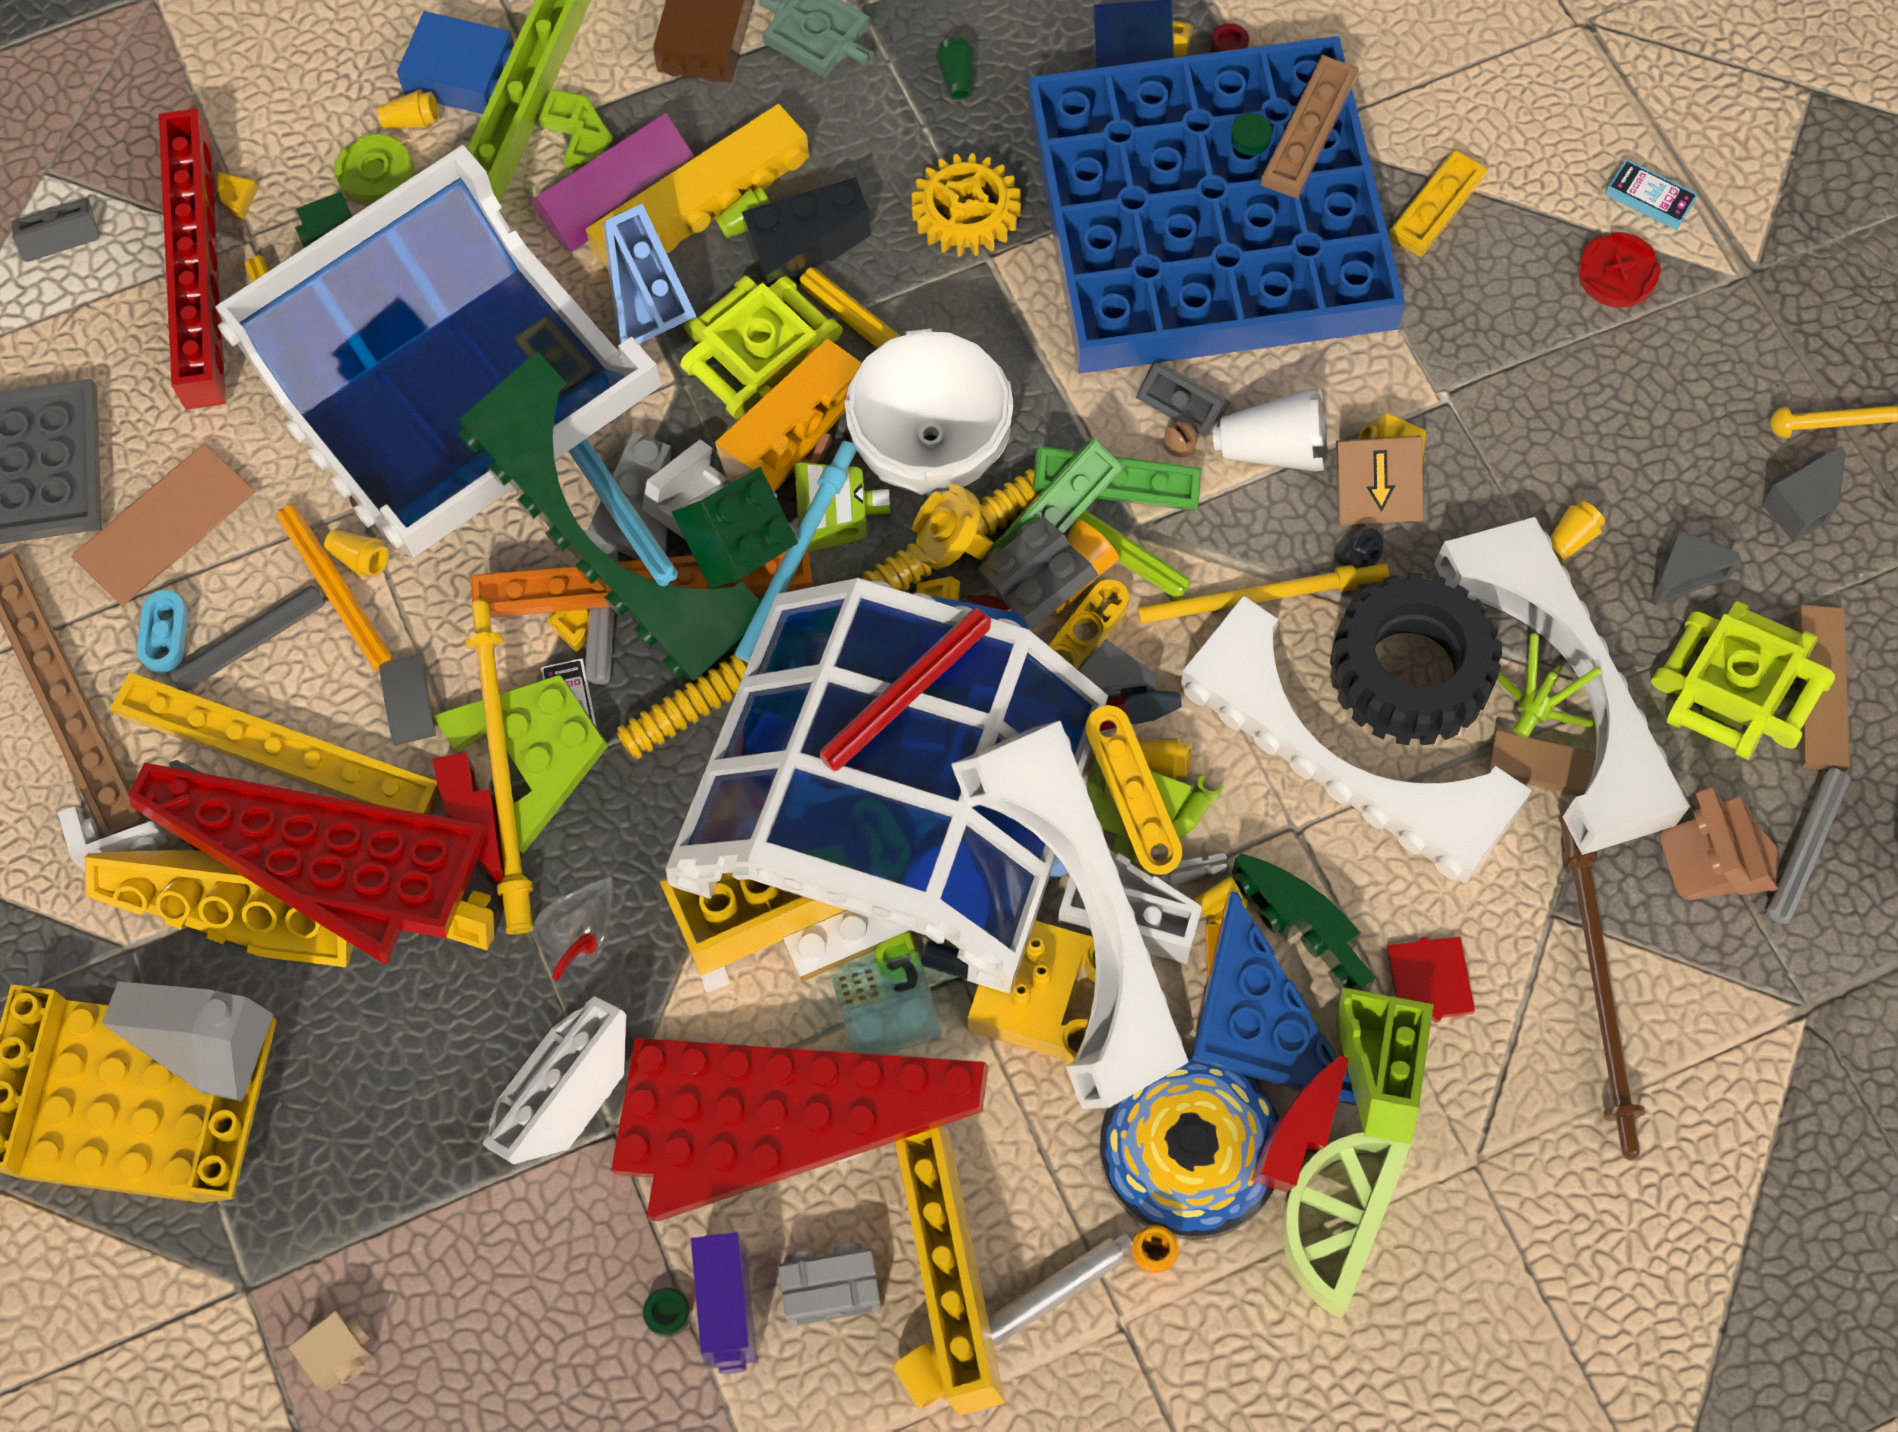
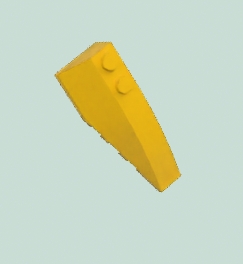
M203 851L88 853L84 857L86 897L138 915H142L144 912L165 919L164 924L178 929L187 926L207 933V939L221 944L228 940L247 947V953L259 957L347 967L350 962L353 949L352 944Z

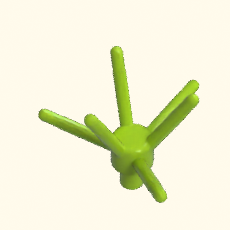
M1536 633L1531 634L1526 694H1523L1501 672H1499L1497 679L1520 703L1517 710L1521 715L1512 729L1513 732L1523 738H1528L1536 723L1543 724L1547 718L1588 728L1594 727L1595 722L1591 719L1552 709L1555 705L1600 675L1602 672L1601 668H1593L1554 696L1549 697L1548 695L1561 674L1563 666L1561 664L1555 665L1552 672L1547 675L1541 688L1536 690L1539 636Z

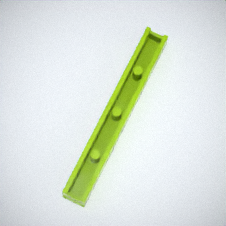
M591 0L534 1L468 145L467 150L486 170L493 194L499 204L505 195L542 112L549 91L554 85ZM458 188L446 194L440 209L447 226V232L484 241L486 233Z

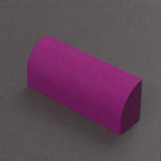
M664 113L530 200V202L557 241L565 249L572 252L589 241L586 228L695 157L667 113Z

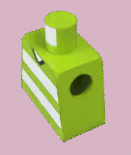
M795 463L798 528L820 487L817 481L824 467L830 465ZM849 466L845 473L847 480L841 492L834 494L808 546V551L865 539L867 537L866 515L891 514L889 489L864 490L862 469Z

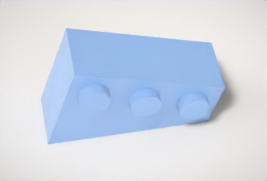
M643 204L604 221L602 229L618 345L631 336L640 344L696 317Z

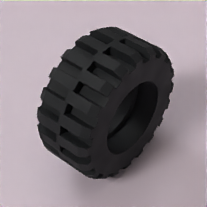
M1408 573L1407 579L1401 581L1397 575L1384 578L1381 588L1377 584H1371L1362 590L1360 599L1355 598L1346 608L1344 618L1340 620L1330 657L1332 687L1340 689L1337 699L1342 708L1345 710L1352 708L1354 710L1351 719L1360 727H1363L1366 723L1374 728L1372 735L1383 740L1385 735L1388 734L1397 737L1396 744L1409 745L1411 739H1419L1421 745L1435 744L1439 734L1445 740L1458 735L1461 726L1468 728L1477 719L1480 710H1484L1501 669L1499 661L1502 656V642L1495 639L1499 630L1494 619L1484 618L1487 608L1479 599L1472 602L1467 598L1469 590L1457 584L1455 589L1445 585L1446 578L1434 575L1432 581L1422 579V573ZM1414 633L1426 636L1437 642L1448 653L1454 666V674L1448 680L1432 686L1406 684L1394 678L1383 668L1377 658L1375 647L1380 641L1395 634Z

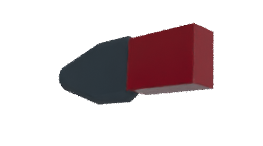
M1155 690L1130 694L1125 699H1123V696L1107 699L1106 706H1115L1121 709L1133 725L1157 720L1182 707L1179 692ZM1105 721L1101 724L1099 731L1117 727L1113 722Z

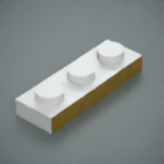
M847 910L786 936L783 940L801 982L875 951L877 946L886 940L911 931V934L917 932Z

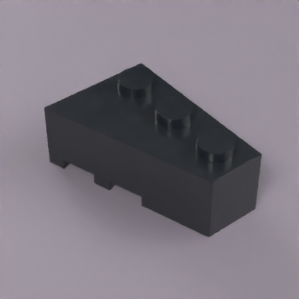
M856 177L742 211L746 240L762 283L768 288L784 276H788L793 282L797 279L800 281L801 275L808 268H815L827 259L830 262L871 236L868 207Z

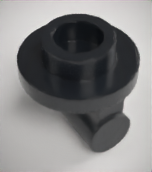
M1359 524L1336 551L1334 558L1344 566L1350 564L1356 568L1375 565L1383 553L1382 536L1376 529Z

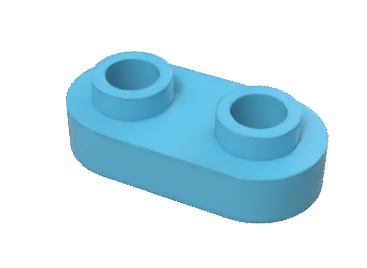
M161 590L151 594L145 600L141 611L137 656L146 669L156 674L171 672L179 666L184 656L189 612L182 598L170 590ZM174 612L170 619L162 620L166 613ZM164 650L169 651L165 657L157 659L160 652Z

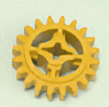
M973 153L970 154L967 162H962L960 156L954 154L952 165H948L946 161L939 159V171L927 167L925 169L926 180H916V192H913L911 195L913 206L912 219L917 221V231L919 234L927 233V243L929 245L941 240V252L943 253L947 252L952 245L956 246L957 256L959 257L963 255L966 247H970L974 256H978L979 245L982 244L988 250L993 251L994 238L1001 242H1006L1007 230L1015 231L1017 228V217L1021 216L1020 189L1015 188V177L1013 175L1005 177L1004 165L991 169L990 157L985 158L981 164H978ZM983 190L987 191L989 194L992 195V197L996 200L997 205H995L994 203H989V196L986 195L983 192ZM935 204L943 206L944 214L949 216V220L937 211Z

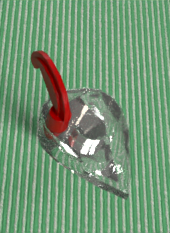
M612 877L591 883L555 900L537 916L533 924V937L542 950L551 958L559 961L553 971L552 978L557 981L561 978L568 965L582 967L593 963L601 955L609 937L612 917Z

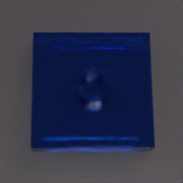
M1172 0L1094 5L1096 68L1174 58Z

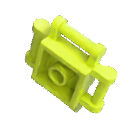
M745 275L735 282L736 288L698 318L694 317L683 324L689 337L699 344L682 358L680 362L681 368L688 375H695L723 401L727 405L726 411L734 419L742 418L757 400H761L796 368L811 349L818 347L827 338L834 343L843 331L842 326L834 319L828 320L796 290L797 285L788 276L781 277L768 288L764 283L758 286ZM784 302H786L788 305H790V306H791L803 319H805L815 330H813L808 324H806V323H805L793 310H791ZM714 356L745 387L737 393L706 364V361Z
M1736 601L1728 615L1724 614L1721 620L1701 612H1691L1684 624L1686 631L1665 666L1658 668L1651 679L1652 685L1661 692L1679 695L1669 713L1667 723L1676 728H1680L1683 725L1736 750L1735 755L1746 760L1751 758L1763 734L1772 737L1782 747L1788 749L1796 748L1802 738L1801 729L1823 691L1830 689L1836 679L1830 669L1807 659L1815 647L1818 635L1806 630L1802 634L1750 611L1749 605L1740 601ZM1701 637H1709V641L1688 676L1681 675L1682 669ZM1796 676L1806 680L1807 684L1787 719L1783 721L1774 717ZM1695 702L1703 706L1704 714L1737 729H1742L1744 725L1748 726L1745 734H1742L1690 710Z

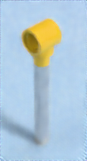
M1121 1230L1122 1236L1116 1240L1107 1239L989 1316L988 1320L994 1347L1125 1262L1124 1257L1132 1252V1237L1126 1231ZM932 1342L925 1343L914 1349L892 1367L918 1410L929 1406L944 1396L935 1344Z

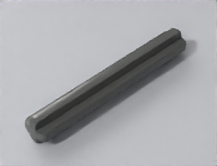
M314 586L306 587L170 672L171 679L179 690L186 692L323 607L325 604L323 598Z

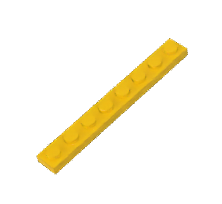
M131 672L127 675L110 707V710L118 717L352 801L429 814L440 792L435 780Z

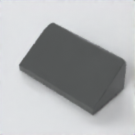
M88 198L12 222V238L24 262H30L99 239V230Z
M1159 362L1154 363L1136 396L1137 399L1176 421H1187L1194 426L1197 433L1204 437L1209 435L1213 426L1216 425L1230 404V401Z

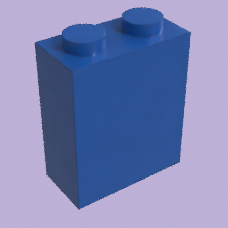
M423 11L396 72L404 96L417 90H422L424 93L432 92L437 104L483 114L514 47L511 32Z

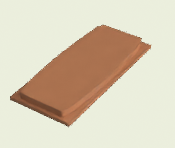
M203 443L71 557L123 607L251 497L255 490Z

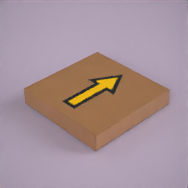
M1421 436L1336 440L1337 515L1339 525L1424 521Z

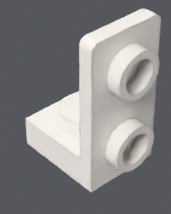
M75 806L58 812L70 858L84 873V857L88 853L155 851L158 846L168 842L166 833L155 821H149L101 839L95 821L92 818L86 819Z

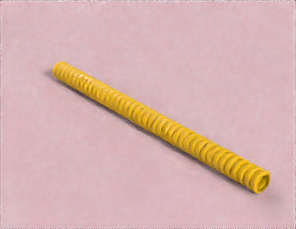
M1026 470L1024 473L1025 477H1015L1013 484L1007 482L1004 484L1002 491L1000 489L994 490L992 493L993 497L985 496L982 498V504H980L981 515L977 529L985 536L992 537L996 534L997 528L1000 530L1005 529L1007 522L1013 523L1018 518L1017 515H1021L1042 492L1032 490L1034 470ZM908 544L906 547L907 551L899 550L896 552L894 559L888 557L885 559L884 565L876 564L873 572L867 570L863 573L862 579L866 581H883L896 590L906 591L910 588L911 582L917 584L921 581L920 577L922 575L929 577L932 569L938 571L941 568L936 569L917 560L911 551V545ZM858 607L851 625L855 623L856 617L864 618L867 610ZM841 609L818 613V628L815 634L788 625L784 628L782 627L764 673L778 671L777 667L780 665L782 667L788 666V660L791 658L793 660L799 659V653L802 651L804 653L810 652V640L818 637L822 644V638L829 639ZM733 654L730 656V662L722 661L719 663V669H709L708 676L700 675L695 684L688 682L685 684L686 689L684 691L677 689L674 691V697H664L663 704L660 706L657 703L651 706L652 711L649 713L644 710L640 712L641 718L637 720L635 718L629 719V725L626 727L623 725L618 726V737L628 753L633 758L635 757L639 760L642 758L643 751L646 750L650 753L654 750V744H664L665 737L674 738L678 729L685 731L688 729L687 724L689 722L696 724L699 722L698 717L700 715L705 717L710 715L711 708L714 707L718 710L721 708V702L724 700L728 703L733 700L732 695L737 693L749 662L743 661Z

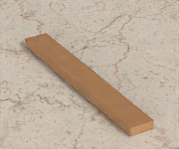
M15 551L1 557L0 622L102 838L146 823L144 815L130 806L128 793L131 788L20 557Z

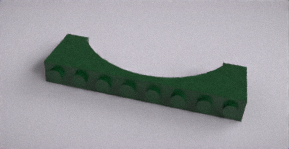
M536 351L458 419L456 424L461 430L457 433V436L472 453L475 454L480 450L491 462L486 467L502 486L508 483L511 484L520 494V497L516 499L517 503L532 519L539 516L550 529L545 533L554 545L562 552L568 548L579 560L575 567L581 575L591 584L597 580L608 592L604 599L619 616H622L624 613L629 615L637 624L633 629L637 637L648 648L655 644L665 655V658L661 661L665 668L677 680L684 677L687 681H694L744 636L760 601L742 580L734 581L727 588L716 589L683 588L672 585L660 586L656 581L644 578L624 568L607 556L590 540L577 523L566 503L559 484L554 461V414L559 391L567 383L546 359Z

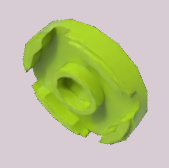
M381 133L367 134L356 138V143L350 147L347 144L340 151L335 162V177L343 194L354 203L364 206H370L414 177V162L408 149L397 138Z

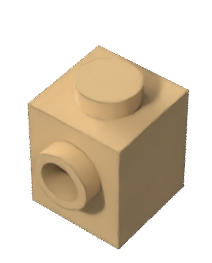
M336 1311L288 1347L313 1384L325 1392L338 1382L345 1384L353 1380L365 1369L363 1363L372 1357V1354L364 1344L370 1339V1336L354 1316L347 1321L346 1318Z

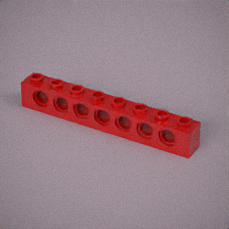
M198 108L159 113L171 386L185 410L226 404L222 333L218 328V325L221 324V317L215 307L220 304L211 135Z

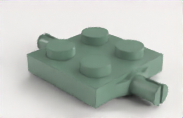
M759 0L760 6L775 13L774 20L762 32L763 43L823 78H826L840 60L847 56L862 63L864 66H868V62L872 61L874 52L857 43L858 39L870 27L869 16L842 0Z

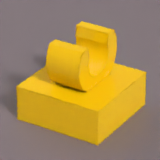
M474 890L467 902L461 901L447 938L487 951L495 938L493 911L486 908L491 899L490 895Z

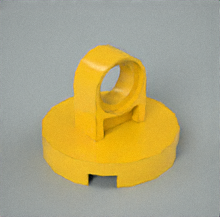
M956 484L947 485L949 490L944 494L937 491L931 494L920 508L912 526V530L918 533L916 544H910L913 555L917 560L936 569L949 566L959 559L964 552L983 561L994 544L990 538L977 530L981 515L979 500L974 493Z

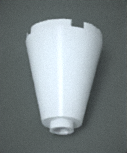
M1308 389L1221 417L1220 426H1213L1215 451L1222 450L1224 459L1314 472L1326 471V465L1323 461L1327 460L1325 416L1319 413L1318 404L1323 402L1321 389Z

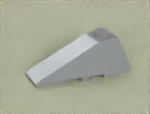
M118 981L102 1024L204 1094L243 1101L273 1013L244 996L208 989Z

